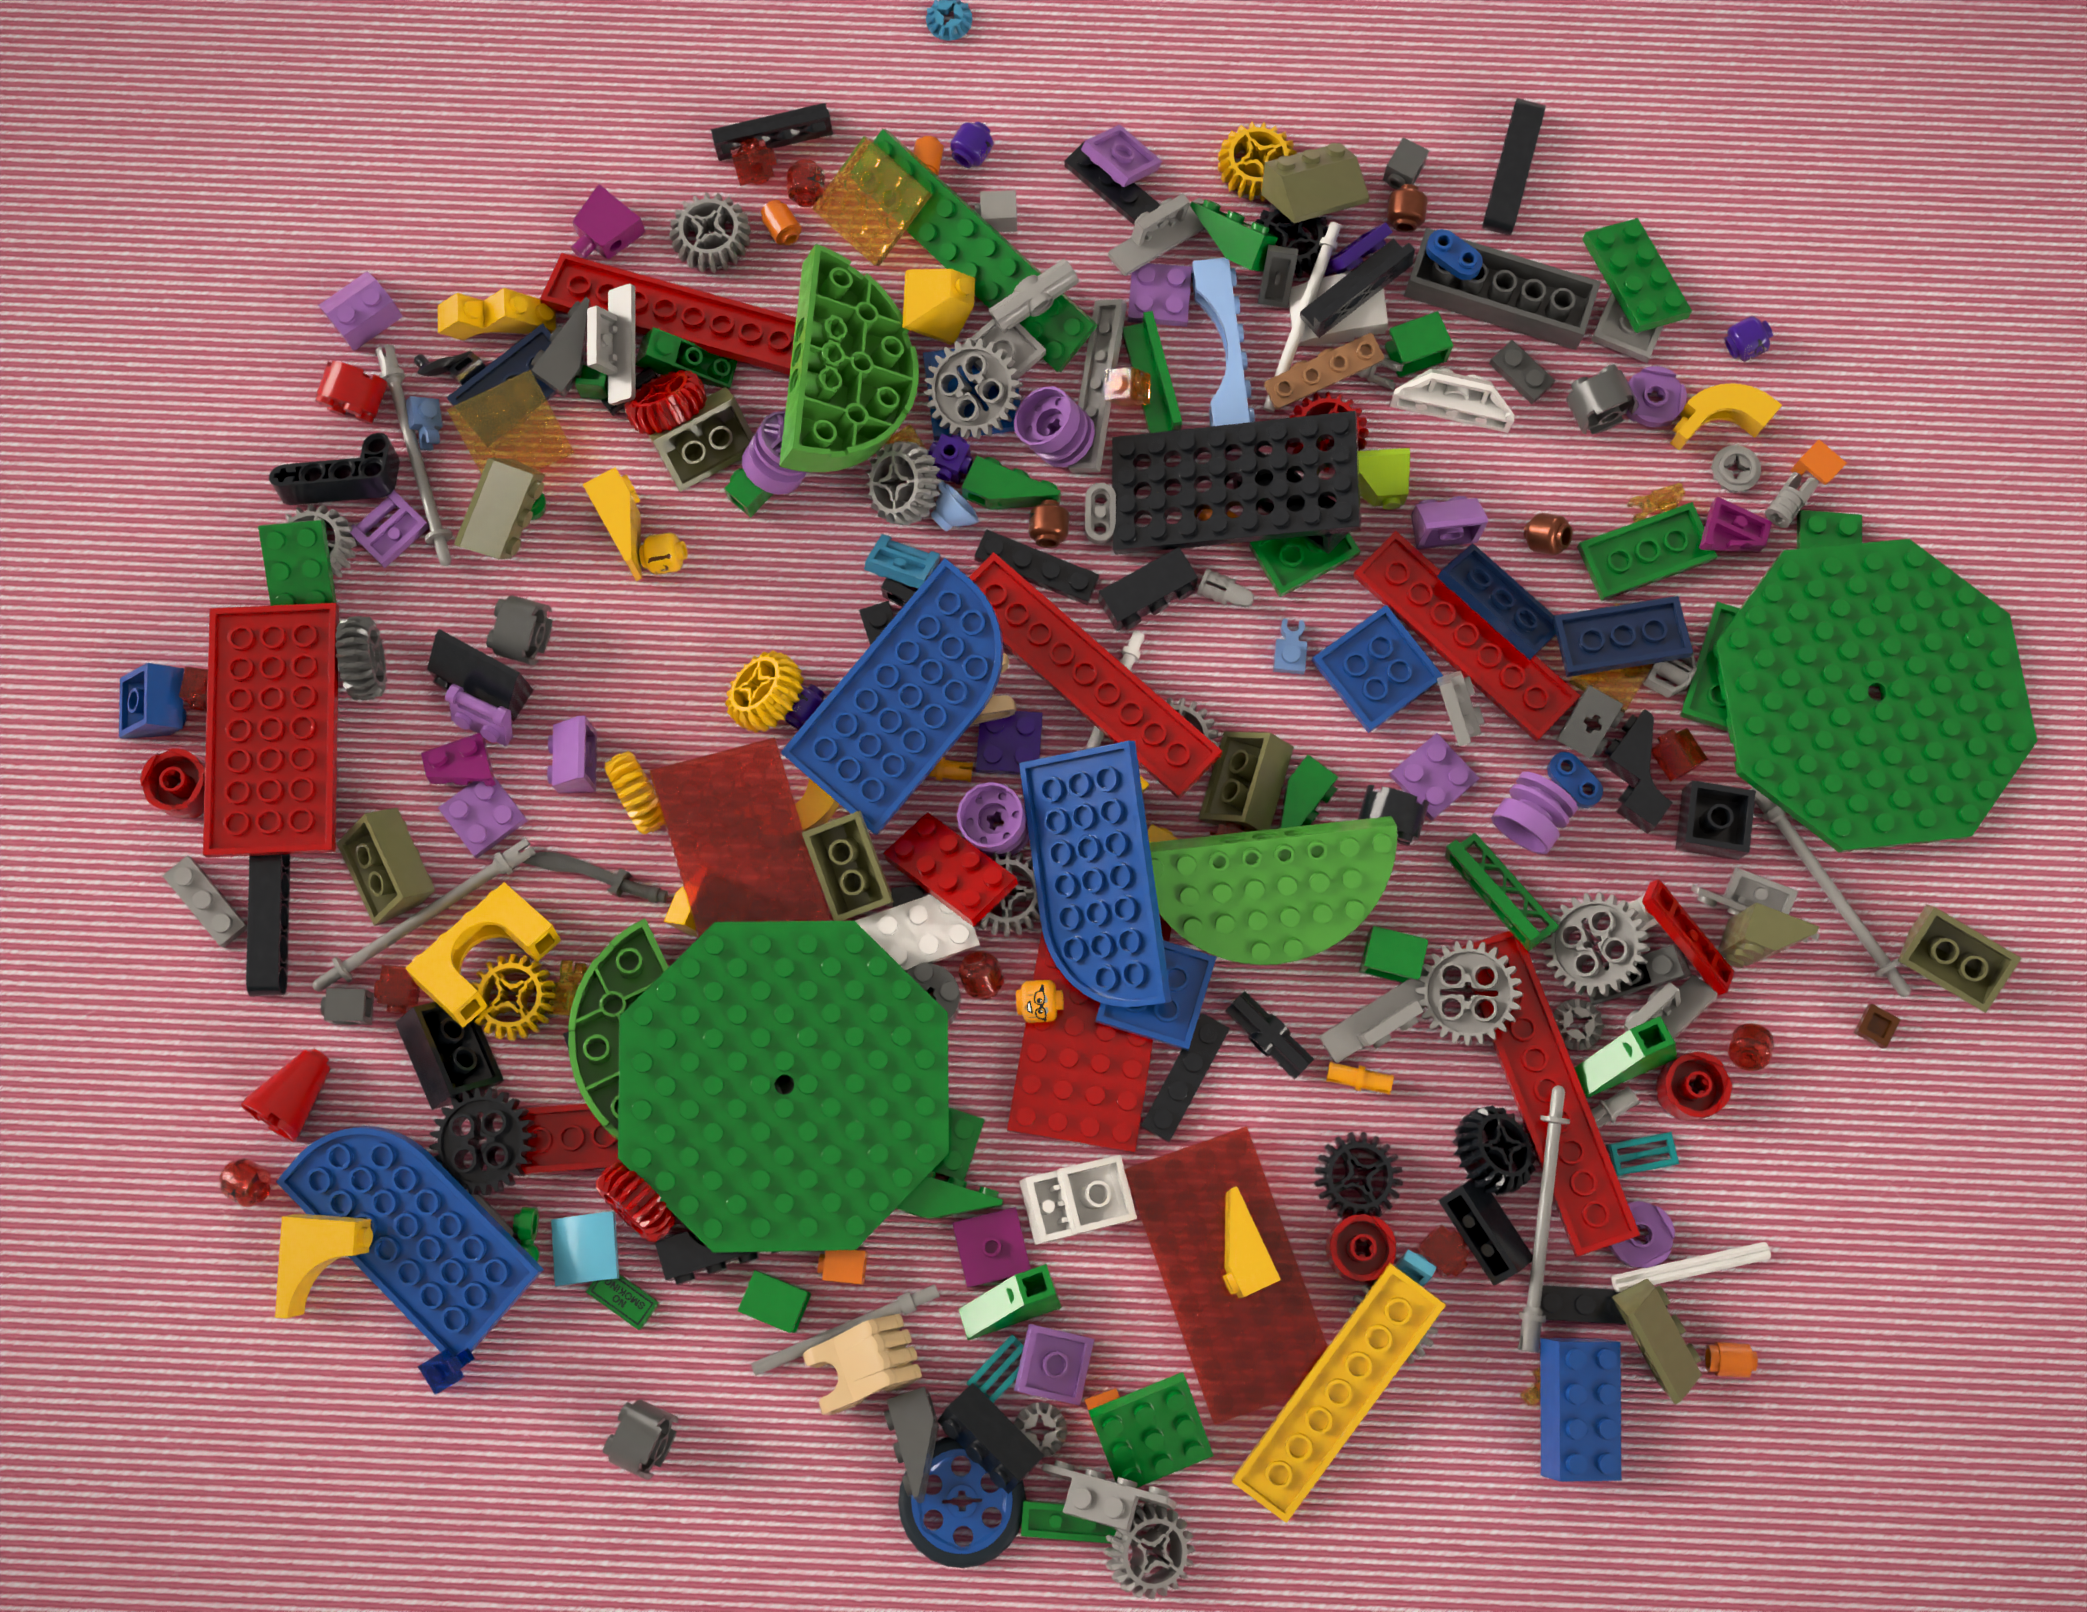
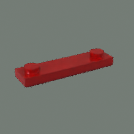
M1660 879L1650 882L1642 899L1646 911L1656 919L1701 974L1704 982L1710 985L1717 992L1718 996L1727 993L1735 971Z

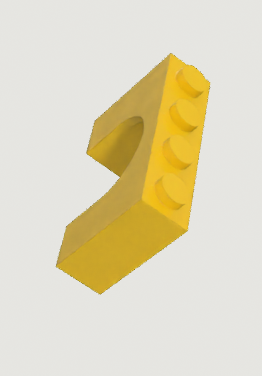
M505 882L497 889L492 890L474 909L465 913L459 922L447 932L441 934L436 942L422 954L417 955L405 968L414 982L462 1028L488 1007L478 990L461 975L464 958L474 946L487 939L506 938L515 942L538 962L561 942L553 925Z

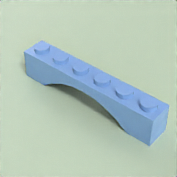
M1226 258L1193 261L1191 278L1194 301L1207 313L1215 324L1223 342L1226 360L1225 375L1218 391L1210 402V427L1255 422L1254 408H1248L1247 398H1251V383L1249 379L1245 380L1244 370L1248 368L1246 351L1241 352L1240 342H1244L1243 324H1237L1236 314H1240L1239 296H1234L1233 287L1237 285L1235 268L1230 269L1229 260Z

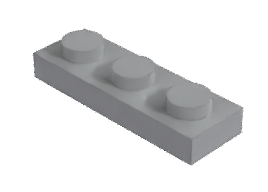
M187 855L163 875L164 879L219 946L225 948L247 930L245 921L192 857Z

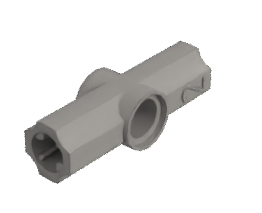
M1062 259L1039 276L1031 275L1023 279L1015 287L1012 294L988 309L998 328L1005 333L1030 315L1036 317L1044 313L1051 307L1055 298L1078 284L1079 278L1069 262Z

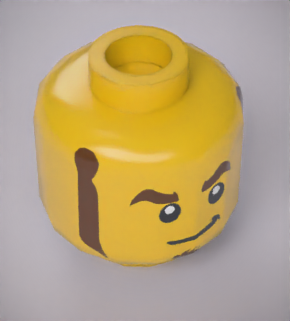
M667 532L648 536L644 540V544L639 548V556L644 569H648L654 575L678 572L683 566L684 559L688 557V551L684 541H680L676 534Z

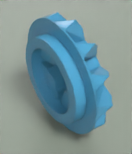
M934 0L933 5L927 8L926 24L929 31L935 37L946 41L956 40L963 37L970 30L972 13L968 3H963L960 0ZM954 11L955 19L951 18L945 25L943 15H948L949 12Z

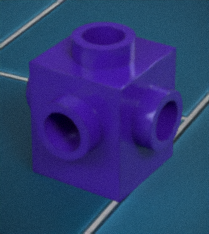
M941 434L938 443L933 442L928 451V455L936 458L933 466L940 468L936 477L958 485L963 475L968 474L974 459L971 457L970 445L967 444L965 439L957 435L949 437Z

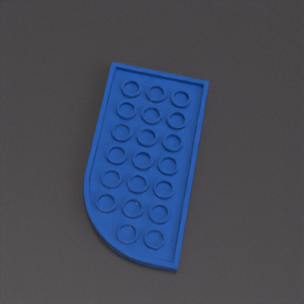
M944 558L780 752L850 814L861 811L866 827L874 835L880 833L980 715L996 689L1003 663L1002 631L992 605L980 588L956 566Z
M1125 741L1019 763L1041 927L1047 948L1056 966L1075 988L1103 1004L1117 1007H1138L1172 1002L1135 741Z
M360 1126L325 1135L305 1148L276 1181L306 1214L371 1219L373 1240L369 1247V1252L348 1257L455 1367L463 1363L544 1270L426 1149L411 1138L390 1129Z

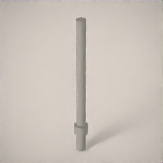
M934 1284L913 1294L910 1292L897 1297L898 1300L751 1363L753 1372L757 1376L799 1358L808 1349L834 1338L867 1320L901 1313L907 1315L917 1310V1306L940 1297L938 1289Z

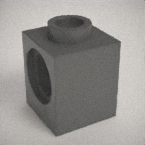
M1403 137L1386 166L1383 181L1396 190L1401 189V186L1405 184L1414 185L1425 166L1430 150Z
M327 988L326 997H323L321 1000V1014L324 1016V1021L333 1025H372L374 993L367 989Z

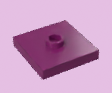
M1016 1207L952 1222L967 1288L1010 1278L1031 1269Z

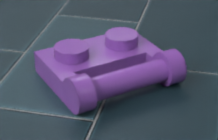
M393 490L356 526L354 524L351 525L352 531L350 534L386 568L429 529V524ZM395 507L399 508L369 537L365 535Z
M452 684L449 687L445 700L450 703L451 721L462 729H470L481 733L483 738L490 742H498L507 746L513 738L511 710L503 706L497 708L464 692V689L456 684Z

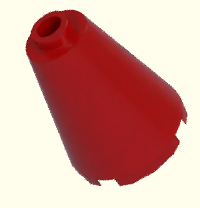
M313 1049L311 1052L303 1050L244 1098L241 1107L257 1121L261 1120L269 1126L268 1129L291 1142L295 1141L299 1137L331 1069L327 1065L329 1058L316 1049Z

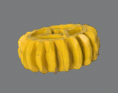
M1252 121L1249 124V129L1240 125L1237 133L1231 131L1228 134V140L1224 139L1221 144L1222 150L1218 153V171L1222 173V183H1229V192L1238 189L1237 195L1239 198L1244 194H1248L1250 202L1254 200L1255 196H1259L1262 202L1266 199L1261 195L1265 162L1276 160L1281 156L1297 154V151L1293 150V140L1286 141V131L1277 134L1276 125L1270 130L1266 129L1265 122L1260 127H1256ZM1244 149L1245 156L1241 158L1240 162L1235 163L1234 157Z
M772 650L767 653L764 651L759 657L753 656L749 664L744 663V668L741 672H736V679L730 682L732 688L727 691L728 699L725 702V705L728 707L727 713L736 721V724L748 731L757 733L760 730L766 732L770 726L775 728L779 720L785 721V715L789 711H793L794 703L800 701L798 694L803 691L801 684L804 681V678L801 676L802 670L789 656L781 652L777 653Z
M626 751L613 756L611 760L607 761L604 767L606 774L637 830L645 835L655 832L666 824L668 820L666 811L634 754Z
M510 954L508 963L503 956H498V966L489 961L486 962V968L489 970L487 974L482 971L476 973L482 979L480 984L476 982L470 983L478 990L488 1005L476 1018L475 1023L479 1026L485 1024L484 1032L491 1034L495 1031V1038L500 1040L507 1033L508 1040L515 1041L517 1031L521 1038L527 1039L529 1035L528 1028L538 1033L540 1028L536 1023L539 1020L544 1024L549 1023V1019L544 1016L545 1011L550 1013L555 1011V1007L548 1004V1001L556 1000L557 995L547 991L553 989L556 984L552 980L545 981L550 976V972L547 969L540 971L542 964L539 961H534L530 964V957L524 955L519 961L516 954ZM511 973H524L529 975L530 978L525 982L521 980L516 984H511L504 976ZM496 984L498 988V995L495 998V1000L491 1002L492 1006L490 1007V993L493 986ZM506 987L511 991L515 992L516 994H519L516 995V997L518 998L516 1002L519 1005V1007L511 1003L510 1001H507V999H510L508 997L510 993L508 992ZM536 988V1002L530 1011L527 1006V1000L534 993L533 989ZM509 1011H515L522 1019L515 1022H501L495 1017L500 1013L504 1015Z

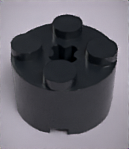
M1368 785L1358 820L1392 816L1397 825V843L1410 846L1412 840H1419L1429 802L1424 799L1422 804L1416 803L1418 796L1383 786L1381 792L1373 791L1374 785Z

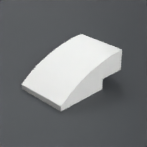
M1350 272L1323 277L1315 300ZM1308 282L1291 288L1288 302L1291 326H1293ZM1384 288L1320 338L1306 325L1298 346L1351 342L1355 339V336H1364L1369 333L1373 335L1385 334L1388 326Z
M1121 1155L1061 1168L1056 1171L1026 1177L1019 1181L1035 1245L1137 1219Z

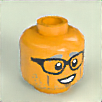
M1052 980L1026 981L1022 984L1021 989L1016 990L1017 1014L1023 1015L1024 1020L1028 1023L1054 1021L1057 1017V1010L1064 1009L1063 991L1056 990L1055 983Z

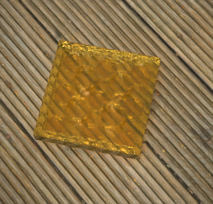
M863 136L812 209L874 266L879 267L932 194L870 138Z
M531 369L447 409L481 475L488 458L514 459L539 471L574 454Z

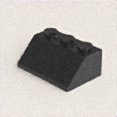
M440 629L437 631L427 668L429 673L435 678L433 683L446 691L452 684H456L462 687L464 692L497 708L503 706L511 710V720L515 721L533 692L532 687L521 673Z
M436 1002L415 1006L395 1022L432 1110L452 1105L451 1098H459L463 1101L462 1092L464 1091L471 1092L474 1096L475 1088H482L485 1091L504 1081L482 1027L475 1023L477 1016L462 1028Z

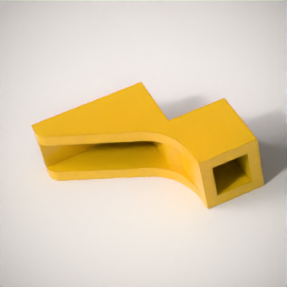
M506 288L501 289L484 301L456 293L437 305L438 333L463 341L472 336L489 332L529 334L542 323L551 334L556 329L555 310L549 308L544 303L541 304L538 298Z

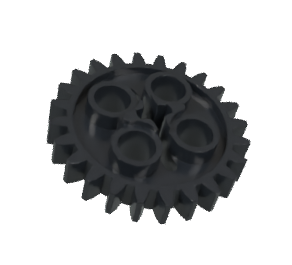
M475 1088L473 1096L471 1092L464 1091L462 1092L463 1101L459 1098H451L453 1109L441 1108L446 1116L445 1119H434V1122L440 1126V1130L430 1132V1135L438 1138V1143L430 1145L429 1149L438 1150L439 1154L434 1158L439 1163H442V1166L465 1189L468 1188L470 1195H478L480 1190L482 1195H491L492 1188L495 1192H503V1182L508 1186H514L515 1180L513 1175H525L520 1166L522 1164H532V1161L526 1157L527 1152L536 1151V1148L528 1145L529 1140L536 1138L537 1134L528 1133L527 1129L534 1124V1121L523 1119L529 1110L525 1108L517 1110L520 1100L513 1098L508 1101V1092H501L498 1095L497 1089L489 1088L485 1093L484 1089ZM481 1112L483 1113L482 1119L479 1118ZM500 1115L503 1124L501 1129L496 1132L493 1128V1121L496 1116ZM468 1119L471 1123V1129L467 1135H464L461 1128L463 1122ZM486 1137L487 1143L480 1146L479 1141ZM499 1148H502L505 1153V1159L499 1165L495 1160V1154ZM470 1151L473 1156V1163L469 1168H466L464 1157ZM486 1164L487 1169L484 1171L483 1166Z

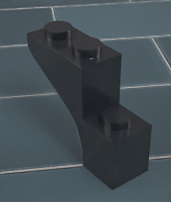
M1644 709L1638 717L1632 714L1622 727V730L1626 733L1620 741L1615 738L1604 752L1608 758L1602 766L1629 784L1618 798V801L1622 804L1616 812L1648 834L1657 826L1673 802L1657 789L1651 778L1650 762L1654 717Z

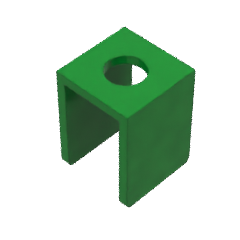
M1437 311L1390 328L1389 333L1392 340L1386 342L1384 347L1390 360L1404 365L1401 372H1396L1397 377L1402 378L1447 362L1454 345Z
M1373 926L1367 934L1359 972L1403 983L1409 978L1418 980L1421 977L1428 940Z
M754 1270L737 1311L788 1333H795L810 1301L811 1293Z

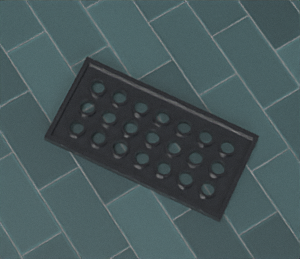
M1356 411L1112 437V488L1116 493V524L1113 532V551L1115 555L1170 550L1178 547L1190 548L1361 531ZM1325 439L1334 441V446L1330 450L1321 451L1318 449L1321 441ZM1292 443L1303 444V449L1298 454H1289L1287 449ZM1262 446L1272 447L1273 449L1269 456L1261 458L1256 455L1258 449ZM1233 449L1242 451L1239 459L1235 461L1226 459L1229 451ZM1203 452L1211 454V459L1207 463H1196V458L1199 454ZM1174 455L1181 457V461L1177 466H1166V461L1169 457ZM1140 460H1151V464L1146 470L1136 469V465ZM1325 468L1335 470L1334 476L1328 480L1320 479L1319 473ZM1294 471L1304 473L1303 479L1298 483L1288 481L1289 475ZM1264 474L1273 476V480L1269 485L1260 486L1257 484L1260 476ZM1234 477H1239L1243 480L1241 486L1237 489L1226 487L1227 482ZM1208 480L1212 482V486L1208 491L1203 493L1196 491V487L1201 481ZM1180 484L1182 487L1178 494L1173 496L1166 494V490L1170 485ZM1150 487L1151 493L1148 497L1144 499L1136 497V493L1140 488ZM1331 496L1336 499L1335 505L1329 509L1319 506L1321 500L1325 497ZM1294 500H1303L1305 502L1304 508L1298 512H1292L1288 509L1290 503ZM1263 503H1272L1274 505L1273 511L1267 515L1259 514L1258 508ZM1233 506H1241L1243 508L1242 514L1237 518L1227 516L1228 510ZM1201 510H1212V516L1208 520H1197V514ZM1173 512H1180L1182 514L1181 520L1178 523L1169 524L1166 522L1169 514ZM1143 515H1150L1152 517L1149 525L1145 527H1138L1136 525L1139 517Z

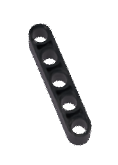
M1520 98L1516 99L1483 220V229L1511 236L1519 212L1546 105Z
M290 854L249 856L246 988L250 997L285 995L287 990Z

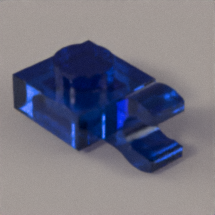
M447 1348L419 1365L418 1368L436 1395L464 1378L465 1376L460 1369L475 1358L469 1348L453 1357Z

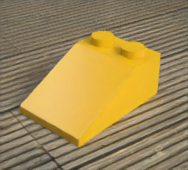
M614 467L582 485L637 582L642 579V565L639 556V548L641 546V514L636 506L641 501L627 474L620 476L618 470Z
M1236 1186L1226 1192L1224 1268L1227 1274L1222 1277L1231 1295L1236 1293L1238 1298H1243L1281 1279Z

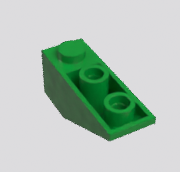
M1204 199L1203 203L1191 201L1190 207L1226 259L1249 270L1263 272L1268 244L1275 245L1278 237L1268 233L1269 227L1257 222H1253L1252 225L1245 223V216L1230 210L1226 214L1220 211L1221 205L1207 199Z
M653 327L642 337L635 365L644 369L650 367L655 373L660 375H667L671 371L675 373L679 370L692 371L697 374L703 384L730 389L737 361L708 353V351L690 341Z
M976 456L961 487L962 496L966 500L990 510L1035 507L1044 500L1061 502V490H1058L1057 486L1046 480L1039 482L1029 478L1030 476L1026 472L1016 468L1010 470L991 457H985L984 459Z
M1310 755L1305 757L1286 784L1279 828L1311 825L1319 815L1315 809L1321 801L1327 804L1338 790L1334 786L1338 776Z
M1661 1016L1629 1029L1574 1067L1586 1098H1589L1676 1060V1044Z
M931 1171L899 1204L897 1209L932 1220L1001 1207L1004 1201L997 1198L998 1191L980 1186L979 1192L967 1189L968 1182L957 1178L949 1177L948 1182L935 1179L936 1172Z
M1047 1264L1012 1276L958 1310L967 1340L969 1341L1060 1309L1062 1306Z

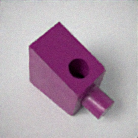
M599 184L573 219V226L580 238L571 246V249L580 258L586 259L596 250L605 259H610L641 237L646 231L641 218Z

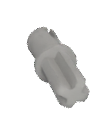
M1627 1086L1605 1102L1600 1100V1105L1593 1108L1591 1112L1599 1129L1610 1121L1612 1123L1616 1122V1117L1635 1105L1637 1106L1640 1102L1632 1089Z

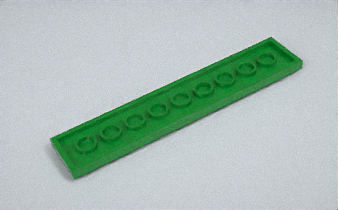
M882 129L848 176L946 269H953L974 277L975 296L989 309L1012 294L1015 287L1023 279L1031 275L1039 276L1042 274L888 130ZM1064 293L1055 298L1051 307L1044 313L1036 317L1030 315L1020 322L1046 349V355L1043 359L1056 372L1063 371L1098 326Z

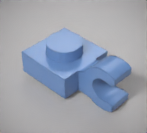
M410 396L405 401L409 429L418 430L420 450L432 451L433 444L440 443L438 431L443 427L439 399Z

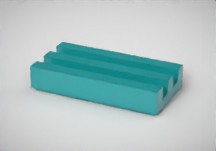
M1672 1132L1606 1145L1617 1176L1679 1164ZM1666 1140L1667 1144L1666 1147L1620 1156L1617 1153V1149ZM1669 1153L1670 1156L1668 1160L1621 1168L1620 1162Z
M1012 1334L966 1384L970 1386L974 1383L994 1403L1015 1381L1019 1366L990 1397L985 1392L1020 1356L1024 1345ZM1013 1344L1017 1349L979 1387L976 1382Z

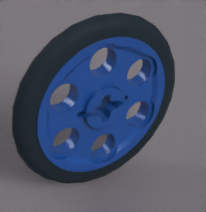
M950 1437L936 1441L929 1474L937 1475L941 1479V1491L936 1495L926 1493L924 1502L919 1504L913 1495L908 1497L902 1480L898 1501L900 1520L909 1540L919 1552L931 1561L947 1567L969 1568L995 1559L1010 1546L1022 1524L1023 1501L1026 1500L1023 1480L1009 1494L1000 1487L993 1493L984 1491L981 1486V1479L987 1472L978 1463L973 1462L967 1456L966 1450L955 1439ZM964 1456L969 1459L971 1469L967 1475L957 1476L953 1473L951 1464L956 1457ZM959 1491H965L966 1497L982 1499V1502H972V1504L966 1505V1511L963 1512L959 1511V1507L953 1505V1503H942L943 1500L957 1498ZM989 1507L997 1508L1002 1514L1001 1523L995 1528L987 1527L982 1521V1514ZM930 1510H937L943 1516V1524L937 1530H930L924 1524V1516ZM960 1526H967L973 1533L971 1544L965 1547L958 1546L953 1538L955 1530Z

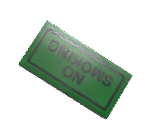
M620 1273V1279L594 1281L590 1285L586 1293L637 1330L643 1328L660 1304L659 1301Z

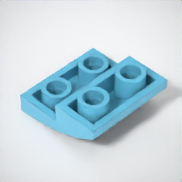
M614 1211L551 1220L555 1286L620 1279L616 1215Z

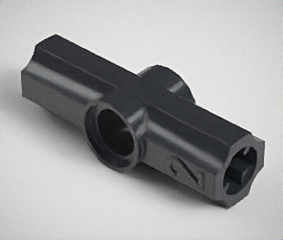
M1245 991L1225 1010L1249 1035L1248 1038L1252 1044L1265 1056H1271L1294 1080L1314 1060L1290 1036L1291 1032L1284 1023L1273 1014H1268Z

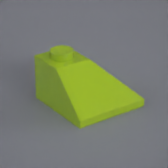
M1410 448L1358 451L1360 496L1373 507L1382 506L1383 509L1390 510L1404 505L1409 494Z

